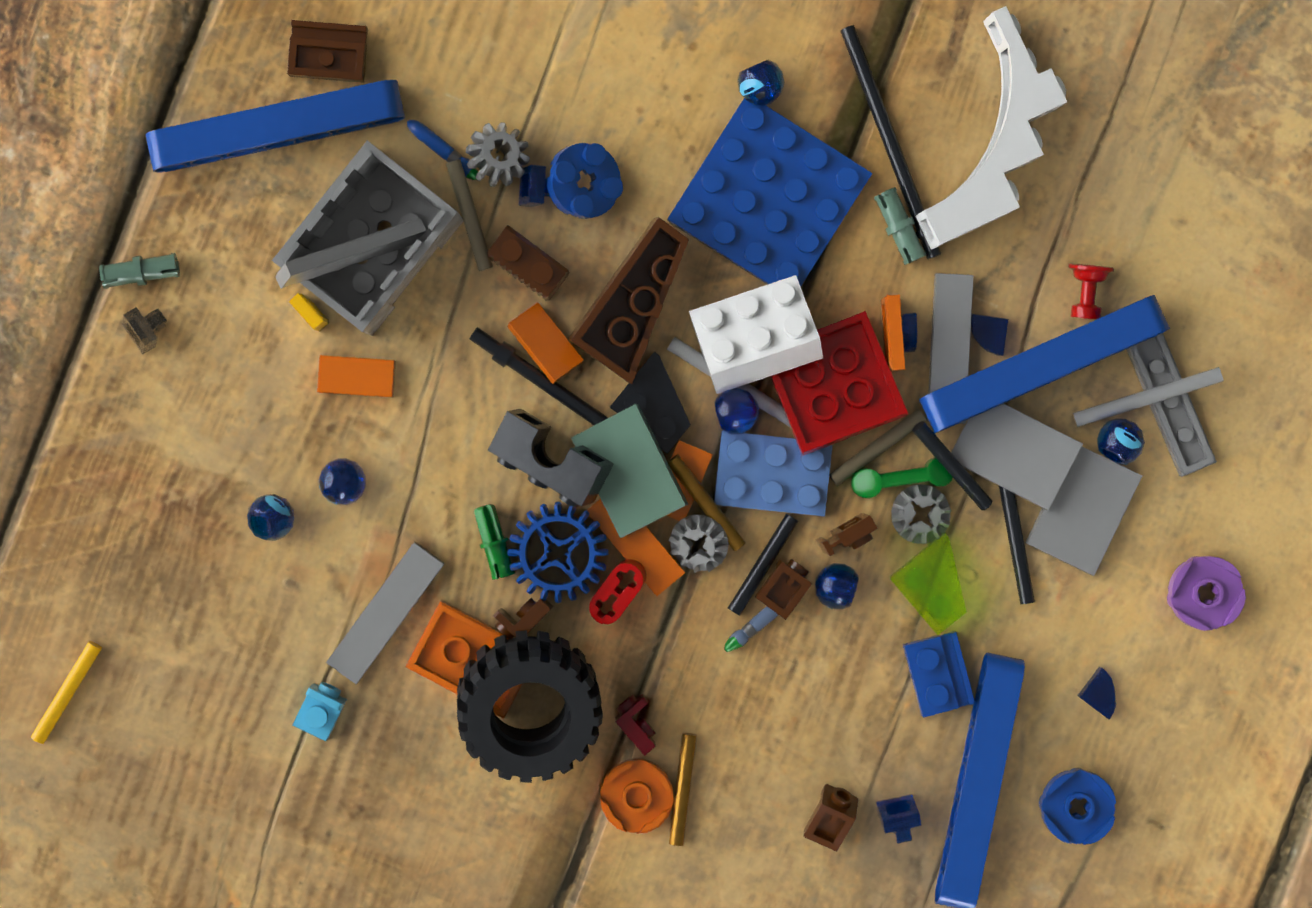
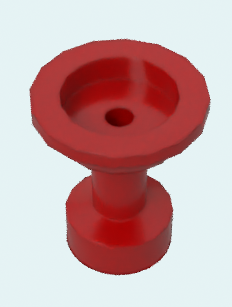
M1069 264L1068 268L1073 270L1075 279L1082 281L1080 303L1072 305L1071 317L1084 319L1101 318L1102 308L1095 305L1097 282L1105 281L1108 274L1114 272V268Z

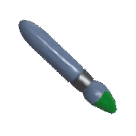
M766 606L747 622L742 629L735 631L728 638L724 650L730 652L743 647L749 638L757 634L758 631H761L778 614Z

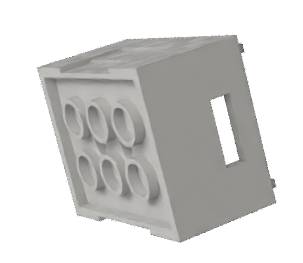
M367 140L272 261L279 267H282L287 261L378 232V225L383 221L390 222L393 227L417 218L421 219L426 232L413 245L368 259L365 264L356 263L300 282L361 332L373 336L395 308L393 303L438 247L440 249L443 248L462 224L463 218L455 209Z

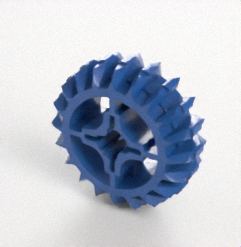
M555 502V513L549 514L547 505L542 504L540 505L542 517L539 519L532 510L526 513L528 519L532 522L530 526L522 521L517 522L516 526L524 532L523 536L517 534L510 535L509 539L512 542L520 544L519 549L512 548L507 551L508 556H519L520 561L510 565V570L515 571L522 568L524 573L516 579L517 583L521 584L529 578L533 583L528 587L527 593L532 594L537 586L543 588L540 598L546 601L549 591H555L554 599L556 603H561L562 591H567L571 601L576 600L574 588L579 586L584 594L589 593L590 589L584 581L588 578L593 583L598 584L600 578L592 572L593 569H606L607 565L596 560L597 556H607L609 550L606 548L597 549L596 543L605 541L607 537L605 534L594 537L592 531L596 530L600 523L594 521L587 526L584 523L590 514L587 510L582 512L578 519L573 516L576 507L569 506L567 514L562 513L561 502ZM553 521H562L572 524L579 530L570 537L561 539L549 531L545 524ZM536 531L543 542L545 551L543 556L531 565L528 559V544L532 534ZM547 537L558 547L563 544L566 545L572 540L574 541L568 547V552L564 553L568 556L566 562L570 568L559 558L551 559L545 564L542 563L549 557L548 552H552L549 549L551 543ZM586 539L589 545V561L584 571L580 573L573 562L572 551ZM550 566H557L571 580L561 583L551 582L543 579L538 574Z

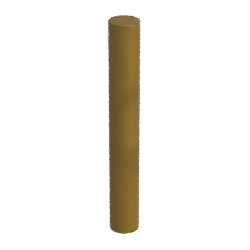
M676 455L670 459L668 464L673 473L706 516L714 519L722 526L726 532L728 544L733 551H737L746 543L681 457Z
M682 733L669 837V844L674 846H683L697 739V735L692 733Z

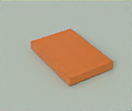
M441 600L405 667L457 694L459 679L464 677V668L468 661H477L476 652L484 645H488L489 648L494 647V639L503 634L499 630ZM522 684L508 689L497 699L493 706L495 715L503 719L505 718Z

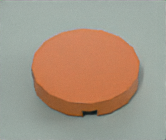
M628 759L615 765L605 776L600 790L601 808L607 820L617 829L630 833H648L660 827L669 817L674 802L673 785L667 773L656 763L645 759Z

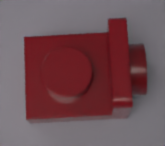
M632 694L616 708L619 714L615 717V722L645 756L656 747L655 741L652 739L656 732L642 716L638 720L634 717L637 712L649 703L648 699L644 694L640 695L637 699Z

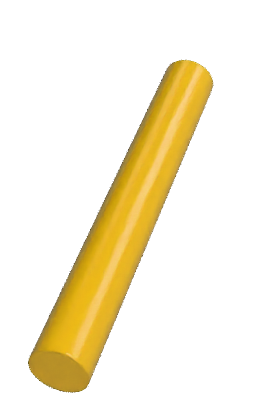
M92 641L87 643L31 735L34 741L40 744L45 743L100 653L101 646Z

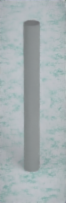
M674 337L667 350L710 376L703 354ZM750 384L731 389L790 427L782 405Z
M1218 367L1073 413L1077 427L1214 385L1224 380Z

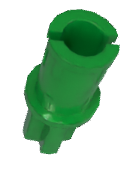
M488 504L476 508L474 514L483 542L479 546L485 550L492 580L515 574V571L510 570L512 562L507 554L506 542L509 539L503 535L496 507L493 504Z

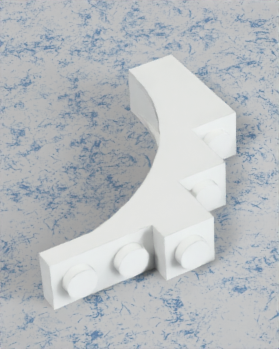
M1006 6L992 12L983 21L999 54L1001 68V100L995 130L987 150L967 180L946 199L915 216L931 250L1020 208L1018 204V190L1011 180H1007L1005 174L1044 155L1041 149L1043 147L1041 136L1035 128H1031L1029 122L1053 112L1067 103L1064 83L1059 76L1054 75L1052 68L1042 73H1037L1036 58L1033 52L1025 47L1021 39L1019 21L1013 14L1010 15Z

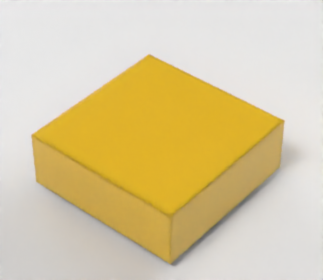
M297 293L288 301L314 330L320 332L329 324L326 316L307 295Z

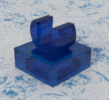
M529 165L524 167V174L520 177L519 206L535 207L544 204V197H550L547 189V179L545 178L546 166Z
M913 795L876 802L878 815L885 834L893 832L896 835L897 844L912 841L910 828L922 826L920 813Z

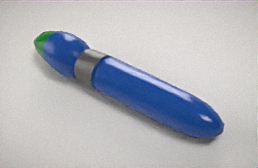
M416 120L407 121V127L416 138L448 163L460 159L465 177L477 180L478 170L476 168H468V158L462 157L460 153L424 124Z

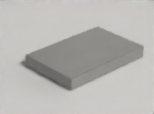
M1001 404L968 419L951 453L965 469L1048 511L1083 443L1005 404Z
M1081 447L1048 511L1044 508L1041 509L1025 543L1094 576L1142 475Z

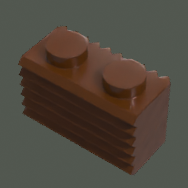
M509 225L505 227L487 252L488 258L491 261H494L497 266L500 265L503 270L512 274L515 279L518 278L527 288L530 287L533 292H537L538 296H543L545 301L553 297L569 275L567 268Z

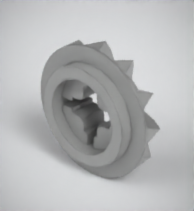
M913 485L904 489L896 497L891 510L892 523L898 534L907 541L927 544L941 538L942 534L949 527L951 508L945 495L936 488L928 485ZM912 501L921 508L934 504L931 511L927 514L932 525L931 527L922 521L913 522L911 525L908 524L916 515L913 509L914 506L911 504Z
M690 515L681 519L673 528L669 538L671 555L677 558L680 562V567L686 566L693 569L694 573L706 570L710 572L719 564H722L728 552L729 544L726 532L718 522L704 515ZM704 534L707 535L703 545L706 552L699 549L692 554L690 551L692 550L693 542L690 538L696 541L702 538Z

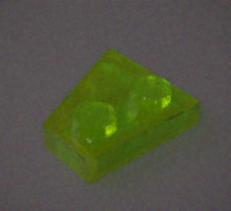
M946 532L942 533L890 576V580L937 635L967 613L949 535Z

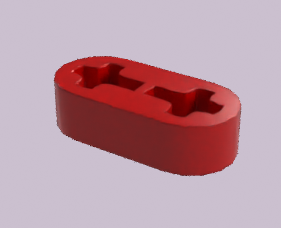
M631 559L621 561L590 601L589 611L596 622L607 625L614 623L633 601L646 581V571L640 562ZM629 570L634 571L633 579L637 585L630 582L624 590L618 587L624 578L620 571L627 573ZM614 594L618 597L612 605V609L615 612L610 610L607 614L603 613L600 610L603 604L599 599L605 602Z

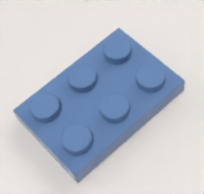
M721 431L714 502L721 506L825 516L833 445L802 456L794 438Z

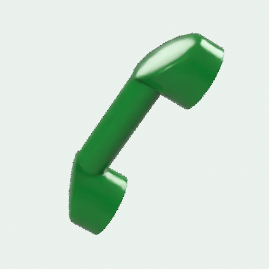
M934 457L928 460L924 467L879 474L875 470L863 468L852 476L851 488L859 497L872 498L879 494L881 489L921 482H928L933 486L939 487L946 486L952 481L953 477Z

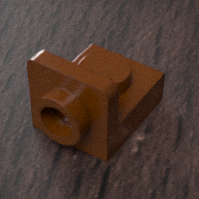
M779 559L776 563L777 567L755 595V598L785 620L812 585L805 578L809 571L793 559H790L788 564Z
M530 598L516 613L521 618L518 622L503 608H500L493 615L498 620L495 626L508 639L516 638V631L527 630L528 634L554 606L547 599L544 601L540 598L535 602Z
M825 784L821 792L820 802L804 829L803 837L837 852L856 820L858 798L843 788H835Z

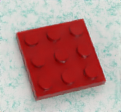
M866 311L817 329L821 341L823 359L770 376L802 456L890 423L908 414Z

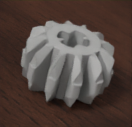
M501 122L496 131L490 123L485 124L483 133L475 131L472 134L471 139L474 144H469L465 150L468 155L473 157L467 163L468 168L474 169L478 167L480 169L476 175L478 181H481L485 175L489 176V185L491 187L497 185L499 178L505 186H509L513 182V176L520 178L524 174L522 165H527L530 161V157L522 153L528 147V142L516 141L520 133L519 129H514L510 134L506 133L507 127L505 122ZM494 148L497 149L496 153L501 151L505 157L501 161H498L499 156L496 159L492 157L491 152Z

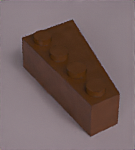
M654 218L568 340L632 385L637 368L645 353L650 335L660 315L665 297L673 282L689 239L661 218Z

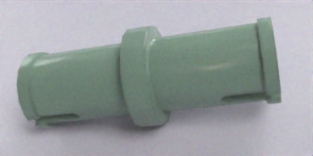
M896 187L875 196L874 200L877 202L888 226L885 229L887 235H892L903 258L904 265L926 256V252H924L912 226L915 224L913 217L908 218L897 194Z
M176 253L143 259L142 256H135L132 258V261L100 265L101 281H104L102 282L103 288L108 289L109 287L132 283L143 286L147 285V281L180 277L179 263L175 261L177 260Z

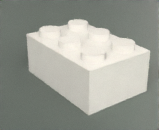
M796 275L689 311L716 394L823 359L820 337Z

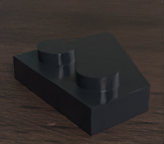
M655 351L637 372L632 385L629 383L610 406L612 410L619 413L634 404H639L660 448L667 454L691 425L662 360Z

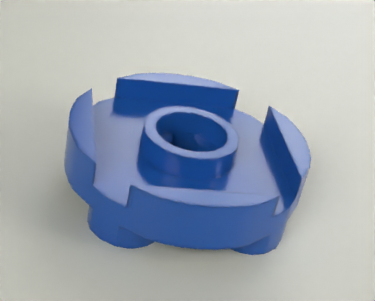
M578 143L568 146L559 151L550 164L552 167L550 176L547 177L548 193L554 205L567 215L571 214L581 219L598 217L611 209L616 199L623 192V183L618 165L611 154L600 144ZM580 171H583L585 175L588 174L591 178L589 190L586 187L579 188L577 184L581 179Z
M1073 768L1057 774L1048 782L1039 799V807L1044 824L1054 836L1066 843H1082L1083 845L1095 843L1111 830L1115 821L1116 798L1113 790L1101 777L1081 768ZM1075 798L1077 800L1085 798L1087 801L1083 806L1086 812L1082 816L1077 812L1072 815L1069 812L1072 807L1070 803Z

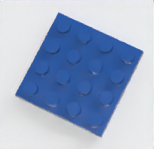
M747 94L669 215L667 221L767 285L796 275L801 287L873 173ZM746 99H751L754 103H751Z

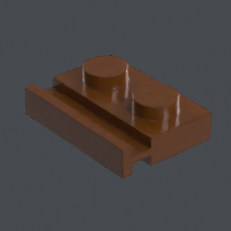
M299 20L291 21L292 34L290 37L287 71L290 77L364 83L367 26Z
M860 513L831 530L830 532L833 536L826 540L819 537L816 541L823 553L832 556L835 554L832 548L837 545L856 549L873 539L870 533L878 528L870 515Z

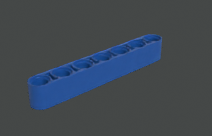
M383 80L157 129L146 133L145 136L153 172L162 173L391 124L405 119V113L398 81Z
M1152 295L920 398L919 401L934 433H938L1166 332L1170 327L1155 295Z
M992 653L984 655L935 889V904L954 908L976 907L1024 677L1025 663L1022 659Z

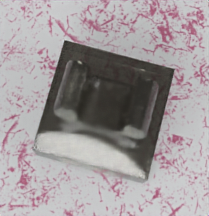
M135 307L123 315L122 325L141 353L145 354L156 347L158 337L155 333L166 327L164 323L167 320L159 308L143 317L138 308Z

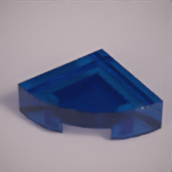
M902 314L904 353L915 352L917 348V314Z
M972 314V335L984 350L996 356H1003L1009 319Z
M1098 667L1077 696L1110 720L1116 707L1115 689L1110 675L1103 668Z

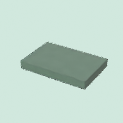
M634 404L571 437L575 447L583 445L614 463L599 492V496L620 538L688 505L639 404Z

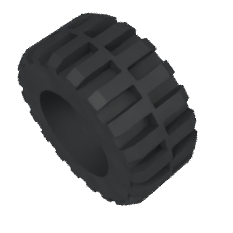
M527 630L516 631V638L507 640L505 634L495 638L494 647L489 648L488 645H484L476 652L477 661H468L464 668V677L460 678L458 683V730L461 740L466 742L467 752L474 759L480 758V766L488 772H492L495 768L498 770V776L506 780H511L512 776L520 777V782L532 783V777L542 776V781L553 779V773L560 770L562 774L567 773L573 769V761L575 759L579 762L583 761L589 754L588 744L594 745L599 736L598 726L602 724V701L592 665L586 663L585 655L578 648H574L571 651L568 640L559 636L555 641H552L548 632L538 631L537 636H528ZM523 683H541L550 686L558 691L565 700L564 707L555 719L544 726L534 729H519L507 725L495 715L493 706L505 691Z

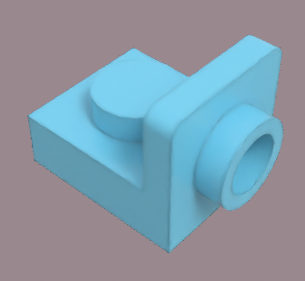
M321 682L320 685L312 684L306 692L307 696L296 716L293 726L327 741L347 699L339 696L341 690L325 682Z

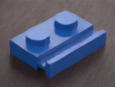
M951 631L943 635H936L903 644L923 718L958 709L965 705L975 704L957 632Z

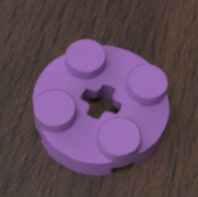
M1193 556L1178 566L1172 574L1168 586L1167 602L1175 615L1183 623L1205 631L1232 623L1241 613L1246 595L1240 579L1242 577L1231 563L1213 556ZM1209 582L1213 585L1211 591L1215 594L1213 600L1206 599L1202 603L1199 600L1200 594L1198 589L1200 586L1205 587Z

